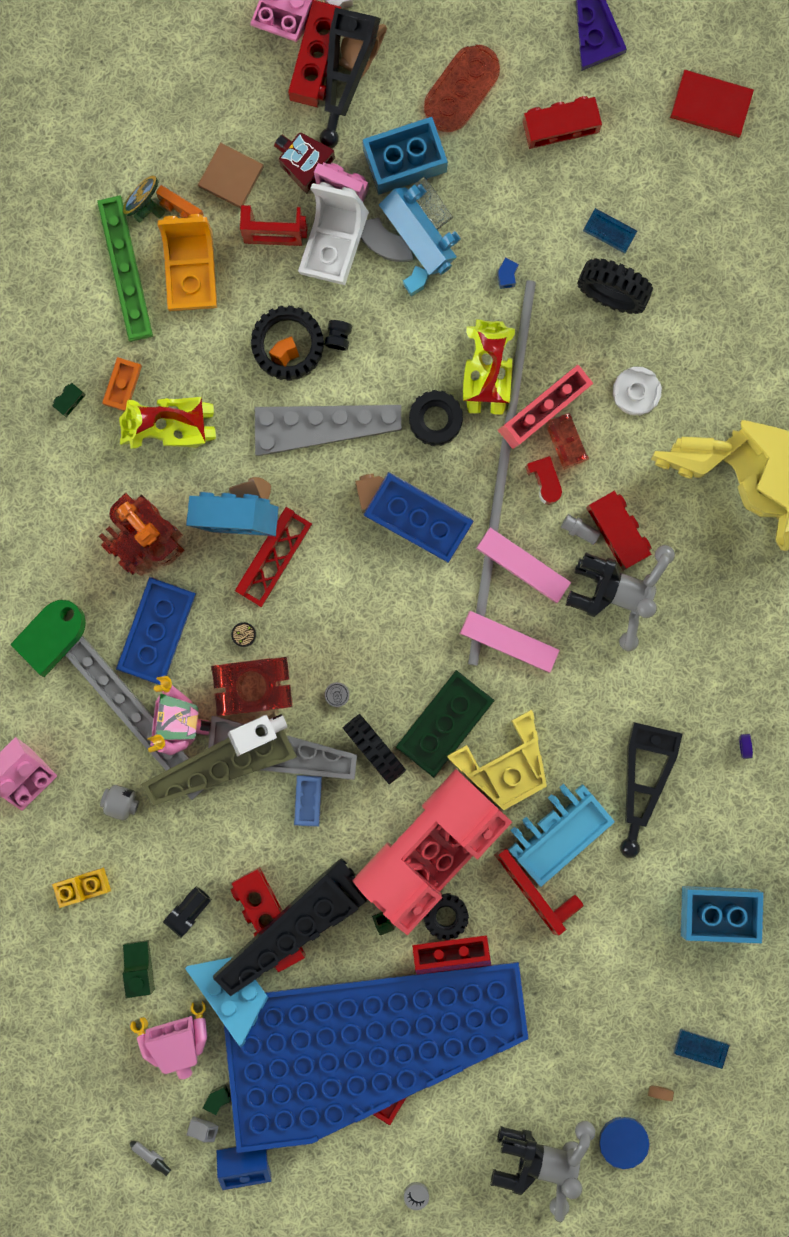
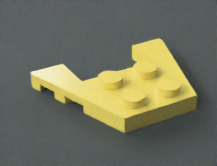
M532 710L511 720L523 744L479 767L467 745L447 755V758L502 810L547 787Z

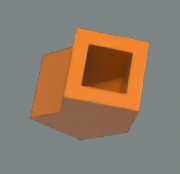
M292 336L278 341L269 352L271 360L282 366H286L290 360L300 357Z

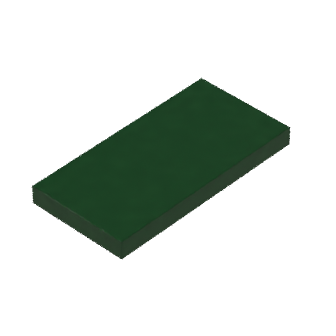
M456 670L395 748L434 778L449 760L447 755L456 751L495 700Z

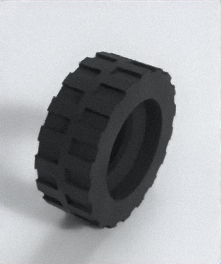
M442 390L427 391L422 396H418L412 404L409 413L411 431L422 443L430 444V446H442L445 443H450L459 434L463 423V411L460 408V403L454 399L453 395H449ZM440 407L446 411L448 422L444 428L432 430L426 426L424 414L429 408Z

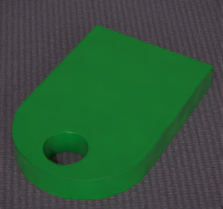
M68 600L53 601L43 608L10 645L40 676L45 678L82 637L86 626L85 615L77 605ZM73 610V618L65 621L66 613Z

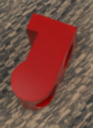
M548 456L526 464L525 468L528 476L533 474L536 476L540 487V500L547 505L556 503L562 495V488L551 457Z

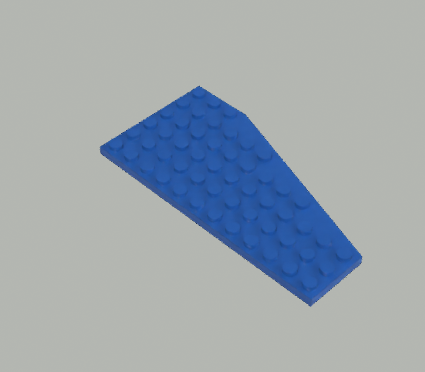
M519 962L265 992L268 999L263 1009L260 1010L254 1026L251 1027L245 1039L246 1042L241 1048L224 1025L237 1153L313 1144L319 1141V1139L354 1122L367 1118L418 1091L429 1088L460 1073L482 1060L528 1040Z

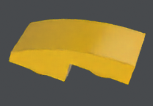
M104 867L52 884L59 908L111 891Z

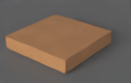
M220 142L198 186L241 209V205L245 204L264 165Z

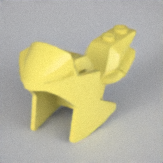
M742 420V429L740 431L733 430V436L727 441L714 440V438L681 437L677 438L670 452H654L651 460L656 461V466L667 470L671 467L678 470L679 475L692 479L693 476L696 478L704 477L722 461L730 464L735 470L740 484L737 488L744 507L760 517H776L779 521L775 541L781 550H789V431Z

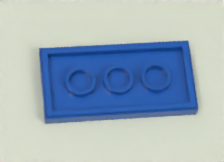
M390 472L385 476L364 512L365 517L448 563L474 522L468 516Z
M149 577L116 670L161 685L160 681L156 678L167 676L196 593Z

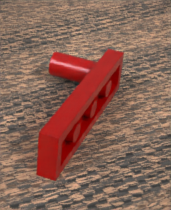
M501 849L495 853L494 856L552 934L559 936L567 929L563 923L584 907L582 901L576 895H573L553 911L509 851Z

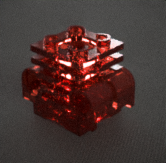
M127 493L123 494L112 505L109 512L110 519L121 531L118 532L109 526L106 530L114 537L113 539L103 533L98 536L103 541L101 546L110 555L118 556L121 559L118 562L120 566L132 575L136 573L142 576L145 573L138 566L139 564L147 569L152 566L145 559L146 557L159 565L166 566L173 563L185 551L177 543L183 534L169 521L163 519L159 510L142 494L136 500L132 499ZM128 501L130 504L135 505L137 510L134 513L145 526L151 523L159 531L160 534L157 536V540L150 546H141L134 537L138 533L128 520L121 521L118 517L119 514L116 510ZM164 547L163 555L157 557L158 549Z
M288 657L211 666L214 689H226L224 693H215L216 716L293 707L291 685L281 686L280 681L290 680ZM257 672L265 679L266 691L259 700L251 701L242 692V682L247 675Z

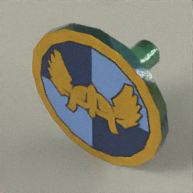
M156 176L146 178L132 191L123 207V213L126 216L133 215L136 221L140 223L151 212L159 219L165 214V211L151 199L159 183Z

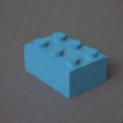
M433 117L362 139L363 152L378 195L447 172L448 161Z
M200 492L199 496H189L186 526L213 533L276 536L279 507L270 504L269 499L259 498V496L244 494L243 498L230 493H221L220 497L214 496L213 493Z
M682 886L681 937L685 940L762 944L763 892L747 888Z

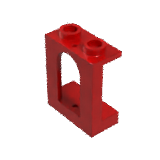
M241 205L240 232L244 244L302 246L303 239H307L308 224H306V216H302L301 207H297L296 223L257 222L255 221L251 205ZM255 234L290 235V236H294V237H285V236H259V235H255Z

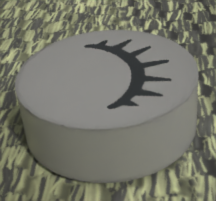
M420 1182L409 1184L404 1191V1201L410 1209L421 1210L428 1204V1189Z

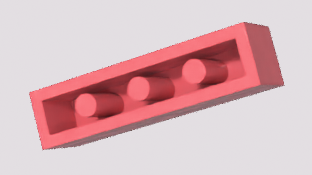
M576 365L500 427L498 432L514 449L594 383L582 368Z

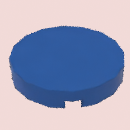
M629 1117L613 1118L602 1128L599 1136L600 1151L605 1160L612 1166L620 1169L634 1168L642 1163L648 1155L650 1146L648 1134L642 1124L635 1119Z

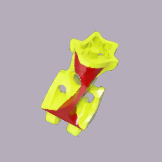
M476 319V326L466 327L468 338L475 340V351L473 358L467 359L465 364L463 401L467 403L468 413H481V402H491L490 413L502 415L506 403H510L512 358L502 361L505 345L515 335V329L506 327L503 321L489 322ZM483 354L492 356L493 361L491 364L486 365L483 362ZM500 368L505 369V376L503 379L497 378ZM475 370L479 372V379L473 380L471 377V373Z
M202 397L158 399V407H146L140 405L137 401L128 400L126 410L119 418L121 427L120 445L130 444L131 449L142 446V440L146 438L162 440L163 446L198 448L205 444V442L216 439L214 426H204L203 418L210 419L213 417L214 407L211 403L202 402ZM169 406H175V407H177L178 409L169 408ZM164 419L166 421L165 428L158 429L156 427L157 420ZM180 431L183 435L182 438H176L174 432Z

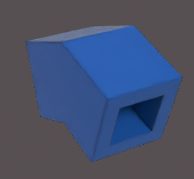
M506 257L497 274L500 289L515 287L516 284L514 274L519 264Z

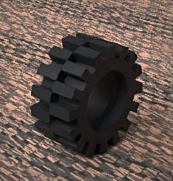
M446 893L442 894V899L424 917V922L432 936H436L440 940L446 939L447 941L450 938L456 939L459 934H463L465 927L468 925L469 914L465 903L458 896ZM443 907H450L456 914L455 921L449 926L441 925L436 919L437 912Z

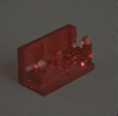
M570 413L551 419L546 423V428L564 470L589 460Z

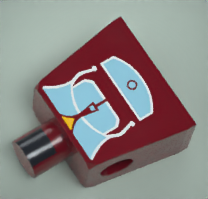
M298 133L293 141L282 134L274 144V147L282 152L279 157L280 166L306 194L310 191L311 185L316 183L314 171L317 164H331L335 159L332 148L303 133Z

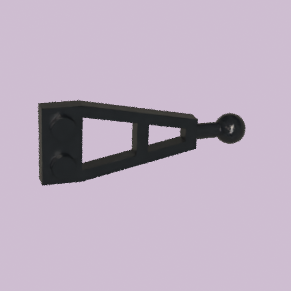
M336 7L329 34L325 111L330 112L327 129H324L320 134V142L330 148L338 144L339 135L336 129L339 116H346L374 48L381 18ZM341 36L363 41L350 75L338 72ZM337 81H342L347 84L340 102L336 106Z
M636 722L632 724L627 745L625 821L631 824L627 839L620 845L622 855L627 858H634L640 852V845L637 842L640 826L646 827L678 757L682 733ZM636 748L668 756L654 787L635 783ZM635 791L650 795L641 817L634 816Z

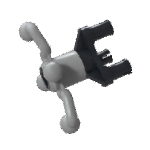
M668 545L658 547L655 551V559L658 563L651 574L645 576L644 580L619 573L616 560L610 558L605 560L585 552L583 559L579 558L574 573L595 580L594 582L597 584L594 596L590 598L570 591L565 605L585 611L586 615L592 617L598 615L609 604L631 610L627 632L620 637L619 644L623 650L633 651L639 644L638 637L636 636L639 617L650 618L656 613L657 606L653 601L657 590L655 584L668 564L674 560L675 552Z
M588 1121L579 1122L575 1128L576 1137L580 1140L579 1144L570 1141L565 1143L563 1149L537 1144L532 1136V1131L525 1129L518 1131L500 1126L497 1142L502 1143L501 1153L520 1157L518 1173L516 1172L515 1175L493 1169L490 1185L512 1190V1193L522 1195L536 1179L557 1184L556 1197L550 1202V1211L557 1222H563L570 1207L566 1197L576 1199L582 1194V1185L577 1180L580 1161L587 1152L590 1141L595 1136L594 1126Z

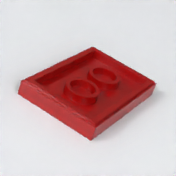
M684 70L670 118L739 138L754 89Z

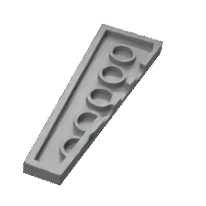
M401 405L255 407L256 456L401 431Z
M212 716L208 748L229 737L227 734L229 731L244 724ZM287 736L298 757L261 769L264 771L355 780L357 754Z

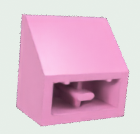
M259 0L250 24L253 27L297 42L304 34L313 0Z
M15 737L0 752V796L23 811L57 775L29 746Z

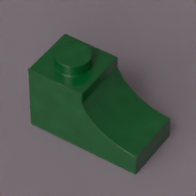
M149 940L124 943V971L122 974L125 997L132 998L151 995L155 990Z

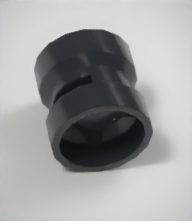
M330 320L328 323L329 336L326 337L324 345L330 349L347 351L349 347L348 335L351 334L353 325L340 320Z

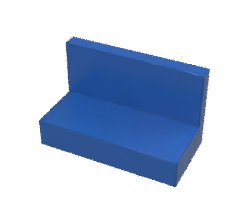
M236 1147L216 1150L217 1178L222 1190L272 1182L271 1171L267 1161V1149L237 1153Z

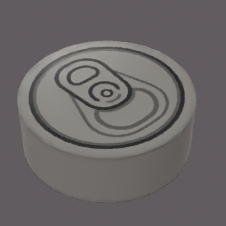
M332 683L325 690V699L329 705L341 707L349 700V690L342 683Z

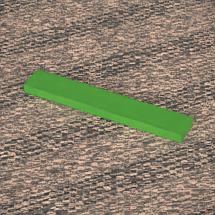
M119 195L97 200L128 340L132 342L153 337L126 214L123 213L122 197Z

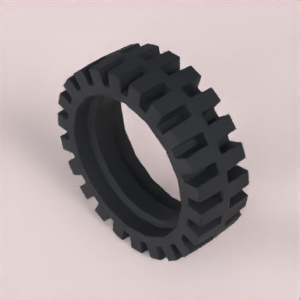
M589 259L577 282L580 291L586 293L588 298H593L594 302H600L601 305L609 306L614 311L618 309L619 312H627L628 314L642 313L653 292L652 284L648 282L647 278L642 277V274L639 272L635 273L634 269L630 267L628 269L625 268V265L621 263L617 265L615 261L610 260L608 262L606 259Z
M288 305V307L278 306V309L274 310L272 308L268 310L269 313H264L260 317L261 319L256 322L251 334V347L256 362L268 375L279 380L286 379L291 381L292 379H300L304 375L307 376L311 373L312 369L317 367L324 349L323 334L318 322L309 312H305L299 307L294 308V306ZM291 320L300 323L307 329L311 336L312 345L309 354L302 362L294 366L285 367L274 363L268 358L264 350V339L266 333L273 325L280 321Z
M358 714L343 727V730L389 785L406 771L404 766L361 714Z

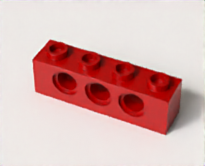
M313 0L288 91L290 101L317 108L319 101H324L326 95L324 82L327 77L330 32L326 35H321L318 32L323 29L330 31L335 7L341 9L340 6ZM315 52L323 53V56L320 58H315L312 55ZM309 75L317 76V78L314 81H308L306 79V77Z
M260 867L231 883L233 886L230 889L237 902L241 901L244 907L242 911L243 916L248 924H253L256 930L254 932L255 937L266 927L260 921L262 915L268 914L274 919L283 910ZM251 892L259 893L262 898L261 903H251L249 894ZM302 946L293 955L289 954L278 962V965L275 966L277 972L305 958L306 954Z

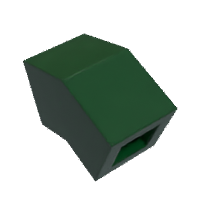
M383 912L372 916L380 936L394 930V925L383 915ZM387 920V922L379 924V922Z
M226 1084L210 1092L202 1109L217 1115L221 1106L231 1102V1095Z

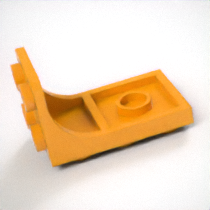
M191 214L188 218L165 216L163 220H158V228L161 233L164 249L168 310L182 311L217 308L213 232L207 217H203L201 214Z

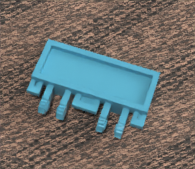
M564 784L559 787L564 796H567L572 802L566 808L560 804L556 796L551 794L548 797L562 816L559 817L552 810L537 824L544 831L542 834L527 817L522 821L534 834L530 840L527 841L518 828L513 827L510 830L525 848L522 850L515 842L508 850L540 887L615 823L583 784L575 790L581 798L579 801Z

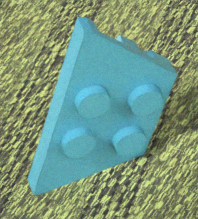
M232 957L187 966L185 968L241 1048L246 1042L245 1039L251 1027L254 1026L268 996L256 980L230 996L213 979V975Z

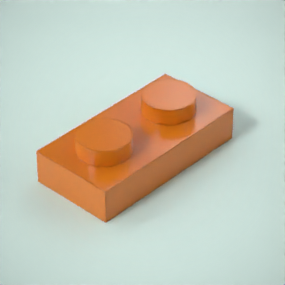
M160 185L156 191V195L160 200L159 204L170 212L173 209L180 213V218H188L191 214H201L205 217L201 209L166 187Z
M117 357L102 402L103 405L121 411L126 410L127 401L132 399L142 368L141 364Z

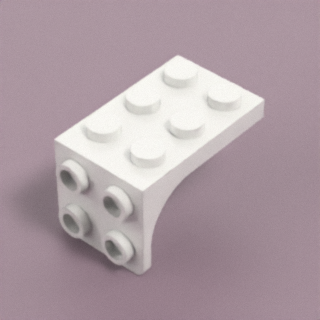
M320 182V184L313 183L310 189L316 199L315 220L298 272L301 275L345 285L369 212L357 195V192L353 189L343 187L341 190L325 182Z

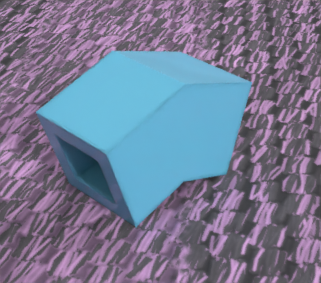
M415 266L412 275L403 280V285L410 296L424 289L429 274L425 269Z

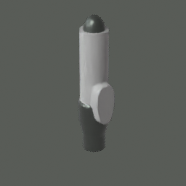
M138 1141L130 1142L131 1150L149 1163L152 1168L163 1173L165 1176L169 1174L171 1169L163 1161L164 1158L154 1150L149 1151Z

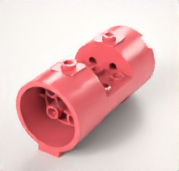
M457 769L421 805L425 811L393 845L387 842L353 879L354 884L371 903L373 902L383 912V915L406 935L442 899L440 891L471 857L474 856L478 860L512 823L502 811Z

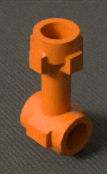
M128 501L116 510L119 514L118 517L121 521L127 519L138 533L134 537L141 546H150L157 540V536L160 534L159 531L151 523L145 526L134 513L137 510L135 505L130 504Z

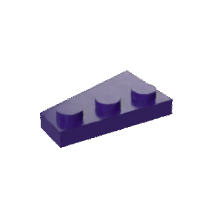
M576 0L581 71L625 54L627 51L626 45L607 1Z

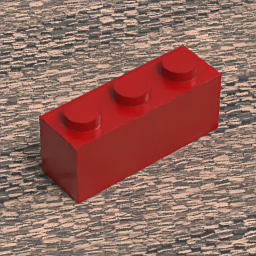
M587 96L579 97L574 102L566 104L564 102H557L544 109L540 107L529 109L527 113H524L522 121L529 149L597 134L602 127L596 97L588 98Z
M614 490L588 505L586 509L599 531H601V535L622 571L652 555L649 551L652 547L645 536L641 537L638 532L639 524L633 515L629 516L627 513L625 499L621 494L617 495Z
M487 935L412 945L417 975L492 966Z

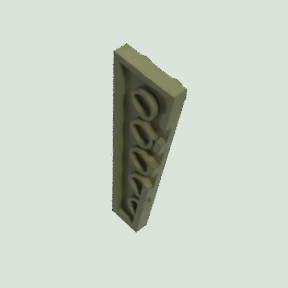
M275 713L269 715L268 719L276 717ZM262 727L255 730L259 737L265 735V730ZM284 730L275 733L276 739L240 756H237L228 737L141 785L152 806L294 759L298 756Z

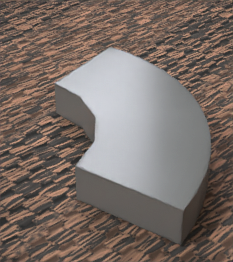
M379 217L366 220L361 240L370 250L390 261H413L411 249L402 236L395 235L382 226Z

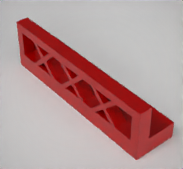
M285 507L277 520L276 536H268L236 587L235 592L262 607L311 528L312 523L295 514L290 508ZM293 518L305 525L300 534L290 536L288 526ZM285 531H286L287 537H286V538H282L283 534H284ZM297 538L296 542L292 546L291 540ZM289 541L291 550L288 555L277 557L275 549L277 544ZM274 553L275 558L269 559L271 554ZM285 559L280 566L278 560ZM276 561L278 569L276 575L265 578L263 567L266 563ZM261 573L262 579L256 580L259 574ZM272 580L267 588L266 581ZM263 582L265 593L260 600L248 594L253 584Z

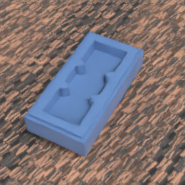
M297 775L294 825L319 827L322 776Z

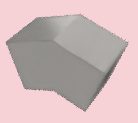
M193 1116L187 1136L197 1138L203 1143L214 1142L219 1126Z

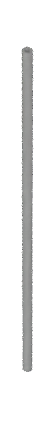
M530 280L526 281L511 379L510 403L507 405L505 423L513 418L517 411L536 282ZM502 438L489 528L491 527L496 532L499 529L511 446L504 438ZM486 555L484 556L476 613L483 617L486 614L494 562ZM473 639L471 641L468 664L478 666L481 643Z

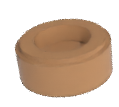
M651 1085L649 1086L648 1096L673 1101L674 1092L668 1088Z

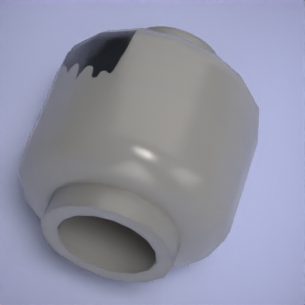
M113 785L110 789H105L100 807L103 808L106 816L126 820L130 814L135 815L139 801L135 800L136 794L134 790Z

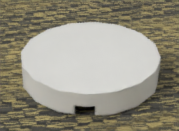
M631 367L624 370L616 378L613 385V398L615 404L623 412L629 415L641 416L649 413L657 406L661 398L662 387L660 381H658L656 375L651 370L644 367Z

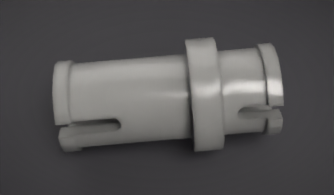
M570 514L565 517L561 525L562 529L569 531V535H576L592 545L595 544L601 532L583 523L581 518H574Z

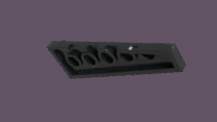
M324 872L213 975V979L232 996L259 978L262 973L278 965V962L289 954L293 955L301 946L310 940H315L320 936V933L331 926L334 927L355 913L359 908Z

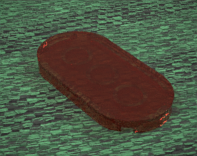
M484 45L466 46L458 51L425 98L426 118L433 117L437 130L453 132L464 127L499 78L500 65L495 52Z

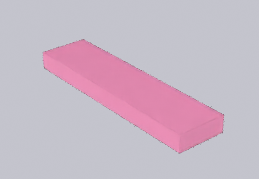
M491 527L476 547L478 551L555 603L560 601L571 584L570 581Z
M472 611L468 612L460 634L548 673L551 672L560 651Z

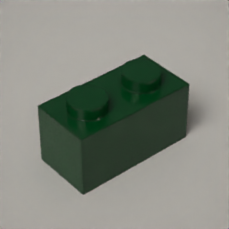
M71 382L70 385L68 384L64 387L63 393L54 399L52 406L67 418L86 394Z

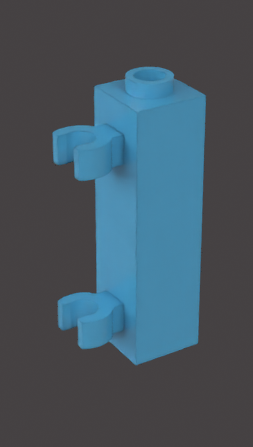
M422 184L418 186L413 185L409 190L406 187L395 188L379 204L380 208L428 274H444L452 267L451 262L457 258L451 247L457 244L461 238L456 231L452 234L448 232L442 237L419 206L417 200L427 192Z

